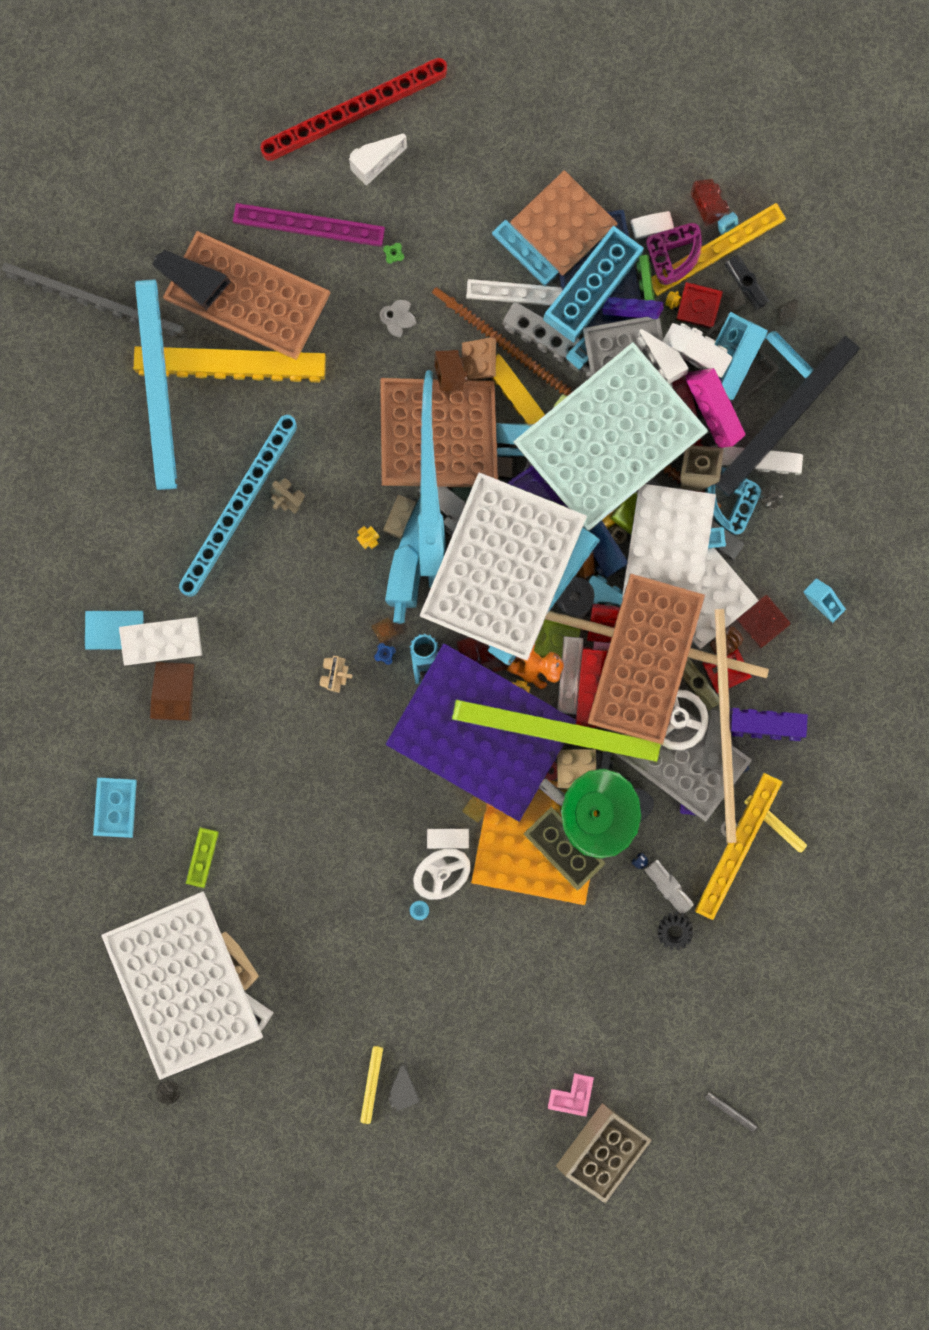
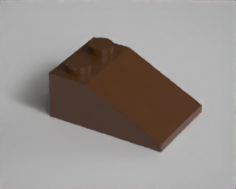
M156 662L150 719L191 721L194 664Z

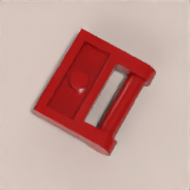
M736 649L727 656L729 659L735 658L737 661L744 662L739 649ZM703 662L702 666L716 694H718V672L714 674L712 670L717 665ZM727 668L728 689L752 678L751 674Z

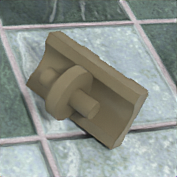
M286 478L279 482L275 481L269 491L273 495L271 499L275 502L273 508L278 510L281 507L284 511L289 508L295 514L299 510L305 495L300 490H297L292 495L288 491L291 488V483Z

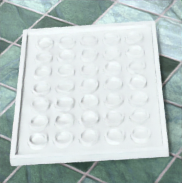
M478 473L420 617L528 660L587 516Z
M204 892L101 935L159 1080L263 1038Z

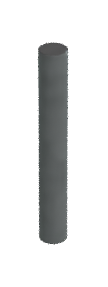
M708 1092L705 1096L706 1100L750 1131L754 1132L757 1128V1125L712 1093Z

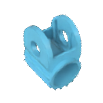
M425 633L424 635L419 634L418 637H414L415 639L411 641L412 645L410 646L415 684L421 682L420 672L428 671L439 652L438 643L435 642V638ZM421 644H429L434 648L433 653L426 657L417 655L415 650Z

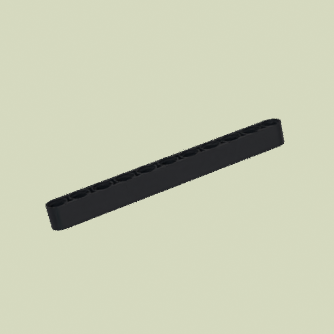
M844 336L720 476V481L714 485L730 497L859 351L860 346L847 336Z

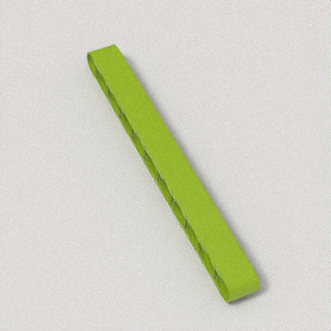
M456 700L452 719L656 762L658 761L661 746L659 743L637 737Z

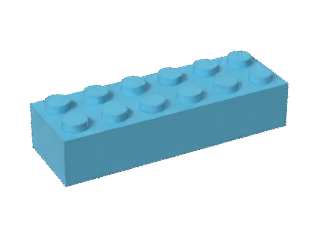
M613 226L546 311L543 321L574 343L582 333L583 328H586L637 262L644 248Z

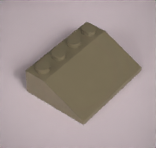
M602 1103L556 1167L567 1178L606 1203L652 1140Z

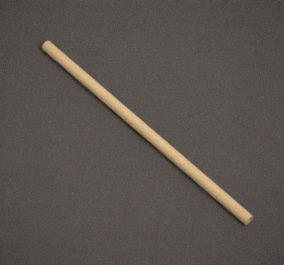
M715 609L727 843H735L736 824L724 609Z
M549 611L545 617L546 620L612 637L614 628L553 611ZM690 648L688 658L717 665V655ZM727 658V668L767 678L769 669Z

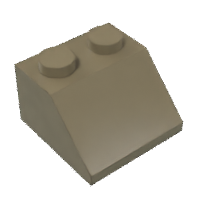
M691 445L685 450L681 471V489L701 491L719 482L724 448Z

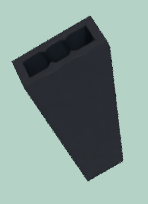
M167 250L157 254L152 263L156 270L206 311L231 283L225 274Z

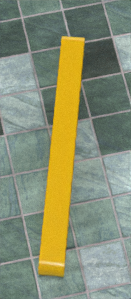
M497 354L496 376L491 378L496 385L499 384L502 388V393L508 400H511L514 409L525 419L524 422L526 424H535L545 416L544 412L502 356ZM615 509L602 519L607 529L615 524L610 519Z

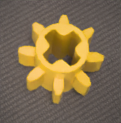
M363 526L357 531L359 536L356 539L364 549L367 547L373 549L379 544L377 539L380 536L371 526L368 529Z

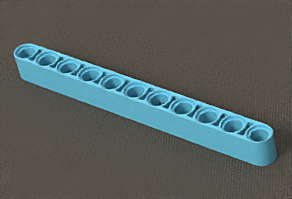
M155 279L136 281V297L157 490L177 489V484H175L177 476L157 282Z
M284 415L279 419L182 578L179 589L185 596L192 597L199 591L295 433L297 424L292 416ZM286 421L293 423L290 429L283 428V424ZM276 437L283 438V442L280 445L273 444V440ZM271 453L273 454L272 460L264 461V455ZM257 469L263 470V475L259 478L253 476ZM246 486H253L252 493H244V488ZM236 502H243L241 510L234 509ZM233 518L231 526H224L225 519ZM217 534H222L224 537L220 543L214 542V537ZM208 550L214 552L211 559L204 558V554ZM198 566L204 569L200 576L194 574V570ZM187 583H193L194 585L193 590L190 592H185L184 590Z

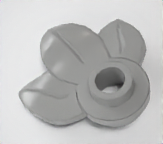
M397 300L392 306L383 307L379 314L381 321L387 325L389 333L396 337L402 336L403 328H410L416 324L414 316L408 312L411 303L406 300ZM387 312L392 313V318L387 317Z

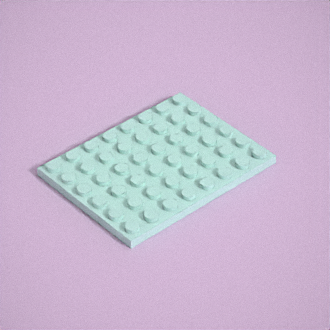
M632 342L513 442L569 509L587 516L583 526L589 531L705 435L708 430Z

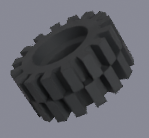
M675 912V915L668 913V917L666 915L663 916L658 926V938H660L661 944L664 942V947L667 948L669 945L670 950H673V947H676V950H680V946L684 949L686 944L689 945L691 943L693 923L692 921L690 922L688 916L684 918L685 914L681 913V916H678V912ZM671 926H679L682 928L683 933L680 936H672L669 934L668 929Z

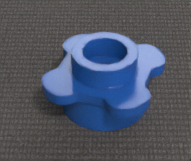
M380 643L374 659L390 665L396 649Z

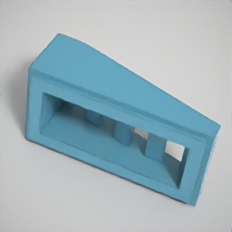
M584 337L566 356L579 370L588 362V355L586 356L579 349L581 348L587 353Z

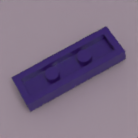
M609 297L602 310L603 315L658 319L663 310V302Z

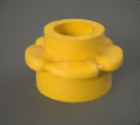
M670 291L665 305L670 307V309L679 306L681 302L679 292Z

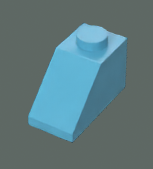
M815 579L803 592L808 600L832 623L846 610L831 587L818 579Z

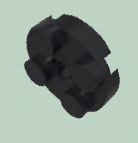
M573 577L557 599V604L563 612L569 615H582L591 608L594 602V589L585 579ZM572 591L580 593L579 601L576 602L570 599Z

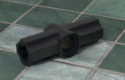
M739 255L733 256L724 263L737 283L738 289L743 292L755 311L769 303V299L756 281V276L749 271ZM748 279L751 282V286H745L742 280Z

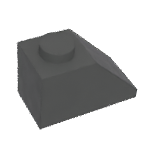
M405 1064L400 1066L390 1091L391 1096L388 1097L392 1108L396 1107L397 1111L419 1102Z

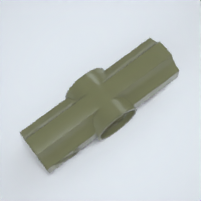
M687 658L682 678L688 684L689 689L705 704L707 711H710L719 704V697L708 684L706 677L699 672L690 658ZM695 678H698L702 681L701 688H695L693 686V680Z

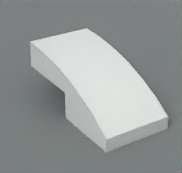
M670 211L651 214L630 221L635 239L649 237L674 228Z
M427 829V848H469V829Z

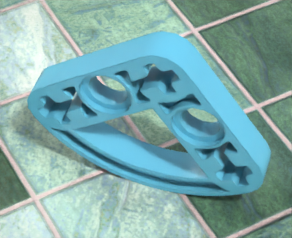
M721 467V474H720V475H722V474L724 473V471L726 470V468ZM745 479L734 492L739 497L728 520L721 513L715 498L713 519L719 526L724 527L726 531L733 535L741 534L745 530L761 494L759 485L748 479ZM713 484L705 488V493L715 494V485ZM753 487V491L756 493L749 498L752 503L748 500H743V498H748L750 494L747 490ZM742 503L748 506L746 514H742L739 511V506ZM739 517L745 518L738 522L740 529L734 530L732 523H736Z

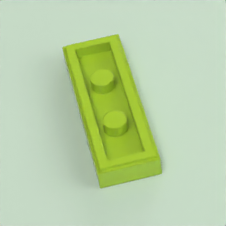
M199 828L186 884L205 888L219 834L218 831Z

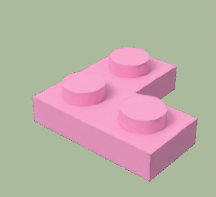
M574 1073L571 1092L551 1089L548 1109L586 1116L594 1078Z

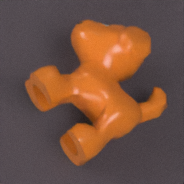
M534 644L528 660L516 656L506 670L520 676L526 682L533 683L537 688L544 689L547 683L538 678L539 673H542L548 681L557 683L560 680L564 662L554 652H549L546 656L541 657L535 653Z

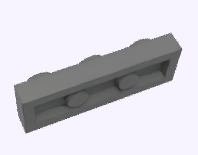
M711 709L701 767L721 770L720 711Z

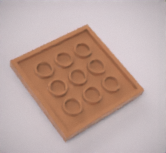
M565 170L510 222L563 277L606 236L613 226H617V222Z

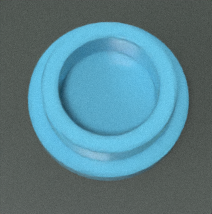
M416 901L410 907V914L416 920H423L429 914V907L423 901Z

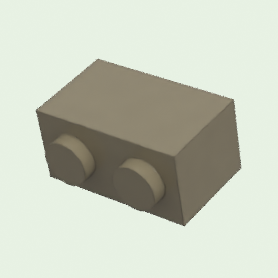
M398 495L383 529L384 533L402 539L416 502Z

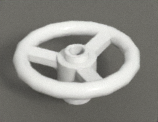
M678 690L665 736L673 729H682L685 726L698 730L697 734L690 740L681 743L671 742L665 738L663 746L674 750L691 748L700 742L707 732L709 715L705 704L695 694L687 690ZM677 697L686 698L697 706L701 715V723L689 719L688 712L680 708ZM675 717H681L682 721L680 723L676 722Z
M442 849L432 853L416 869L413 878L415 890L420 896L427 899H442L452 895L467 881L470 873V860L464 852L457 849ZM454 856L460 860L447 864L443 857ZM463 868L458 880L447 889L442 890L443 881L450 876L451 872ZM425 870L429 871L434 879L432 892L425 890L421 883Z

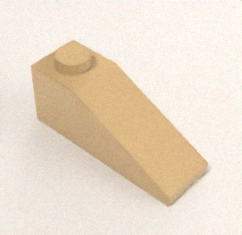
M227 932L221 933L244 990H247L259 975L234 939Z

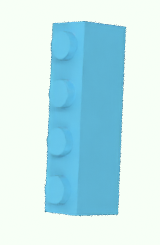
M732 312L729 313L715 341L716 346L720 345L728 350L727 354L733 357L722 378L719 377L728 398L731 400L735 398L768 330Z

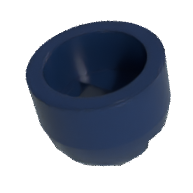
M642 852L637 855L639 857L637 860L634 858L631 861V864L637 869H643L648 865V859Z

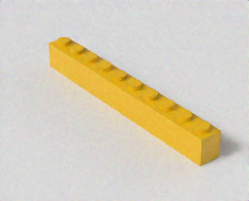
M135 346L134 370L140 376H145L142 347ZM163 347L166 377H169V374H177V377L186 378L189 374L195 375L196 378H207V375H214L216 379H226V376H233L237 380H244L245 377H252L253 380H264V377H270L273 381H282L283 378H290V381L293 382L309 379L310 382L315 383L321 382V379L325 380V353L300 352L297 360H294L274 351Z

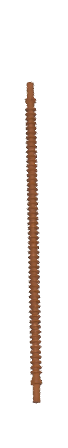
M437 287L432 291L435 296L446 303L448 308L454 309L455 314L459 313L460 317L463 316L464 320H468V324L472 323L473 327L476 326L477 330H481V334L485 333V337L495 338L496 343L499 344L498 347L502 346L503 350H507V354L511 353L512 357L515 356L516 360L519 359L520 364L524 363V366H528L529 370L532 369L534 374L537 373L538 377L541 376L542 380L545 379L547 384L550 383L551 387L554 386L555 390L558 389L560 394L563 393L568 397L574 392L571 390V387L567 388V384L564 385L562 380L558 381V377L554 378V374H549V370L545 371V367L541 368V364H536V360L532 361V357L528 358V354H523V350L519 351V347L515 348V344H510V340L506 341V337L502 338V334H497V330L493 331V327L489 328V324L485 325V321H480V317L476 318V314L472 315V311H467V307L463 308V304H458L455 298H450ZM672 464L662 469L664 474H669L668 477H673V481L677 480V484L681 483V471L677 472L676 467H671Z

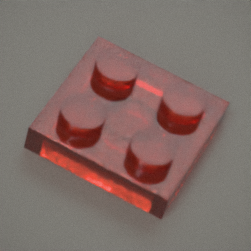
M767 594L736 619L760 648H763L791 624Z

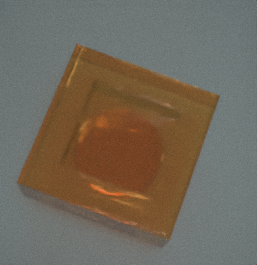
M388 617L371 626L380 643L397 635Z

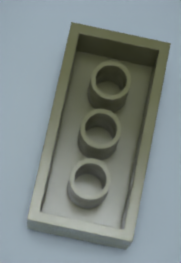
M552 807L523 833L577 891L606 864L602 859L584 855L570 843L563 829L562 817Z

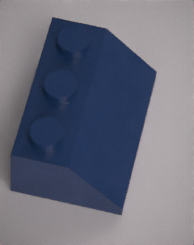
M601 520L589 532L600 540L593 549L594 561L597 564L595 569L601 577L604 576L607 579L626 568L628 562Z

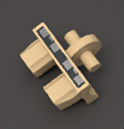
M339 656L324 659L323 667L330 670L329 677H321L320 686L340 693V687L346 684V678L352 679L353 676L347 674L348 666H345L346 659Z

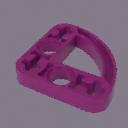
M688 223L653 234L646 241L657 279L663 285H669L686 276L696 265L702 249L701 231L695 223ZM672 235L679 237L675 242L669 241L668 238ZM654 241H656V243L658 244L659 250L657 251L655 250V246L653 244ZM693 243L692 251L686 261L673 270L667 251ZM659 256L666 258L662 263H657L655 260ZM665 268L668 277L663 275L662 269Z

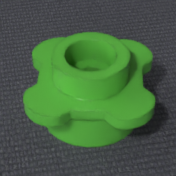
M400 243L384 247L383 251L386 253L387 263L392 264L404 259Z

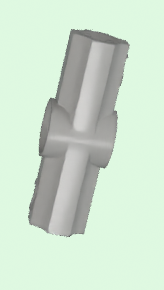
M657 859L644 869L651 880L657 885V889L661 891L666 900L671 902L680 915L687 912L694 905L683 892L678 881L665 870Z

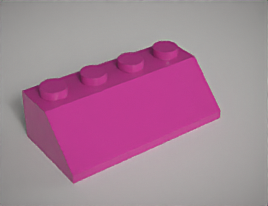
M715 368L688 372L685 375L687 383L718 448L734 446L746 434Z

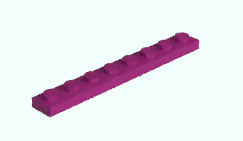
M239 203L235 205L233 217L234 224L382 247L385 227Z

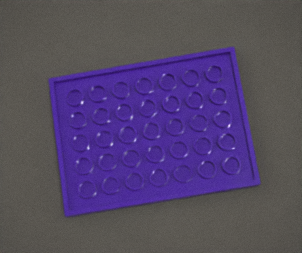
M443 643L385 745L515 820L520 821L563 747L564 742L454 720L452 716L456 700L570 724H576V720Z

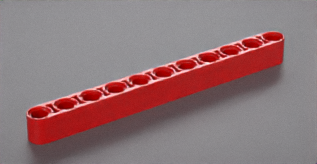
M435 58L264 140L260 147L264 159L273 161L444 79L447 75L445 60ZM442 67L443 71L436 72L434 68ZM419 75H425L426 79L419 80L417 77ZM402 83H408L410 86L408 88H402L400 85ZM391 91L393 94L385 96L384 92ZM374 99L376 102L370 105L367 103V100ZM352 107L359 108L355 113L349 111ZM335 115L342 116V119L339 121L333 120V117ZM319 123L325 124V127L322 129L316 128V125ZM302 131L308 132L306 137L299 136ZM286 139L291 140L289 145H283L282 142ZM269 147L274 148L272 153H266L265 150Z

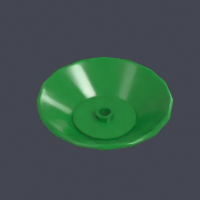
M607 769L587 771L574 780L564 796L561 810L563 829L570 843L584 855L598 859L616 856L629 847L638 833L641 810L639 798L632 784L619 773Z

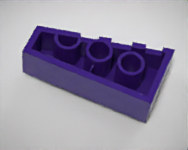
M731 708L730 728L732 737H743V734H751V738L762 739V736L766 735L770 736L771 740H782V737H789V741H801V738H806L808 714L777 713L774 711L758 712L754 709H743L740 711V708Z

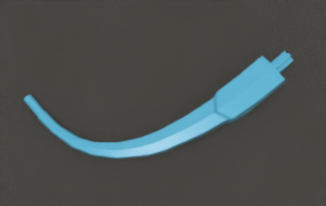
M431 370L426 371L423 384L420 515L418 516L419 570L421 576H428L429 588L433 585L446 553L444 521L439 507L432 429L433 372Z
M497 448V457L524 456L518 448ZM420 498L407 523L399 548L395 550L388 579L385 601L389 606L395 607L393 622L398 624L405 623L406 608H416L421 576L418 551Z

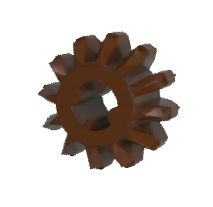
M733 626L725 628L727 656L738 649L744 640L739 630ZM716 637L710 643L715 654H717Z

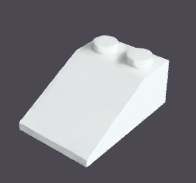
M403 133L364 145L360 149L356 148L349 158L352 172L367 186L407 148L406 135Z

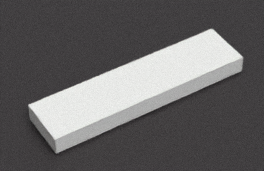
M564 637L562 661L564 662V668L560 675L557 710L564 714H577L583 638Z

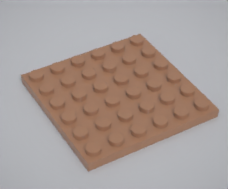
M381 378L382 485L420 486L421 419L424 379ZM433 379L432 429L437 487H473L478 473L498 480L494 381L467 380V382H464L463 390L441 392L438 380Z

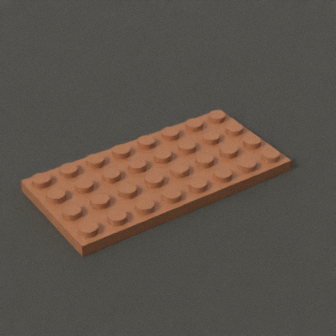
M197 231L184 258L225 274L231 283L207 311L172 282H170L163 298L168 302L297 360L330 295V291Z
M629 575L588 719L589 724L663 745L705 598L704 594L638 575Z

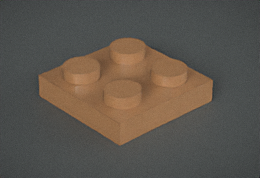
M490 337L462 343L463 371L467 372V380L472 381L496 376L495 338Z

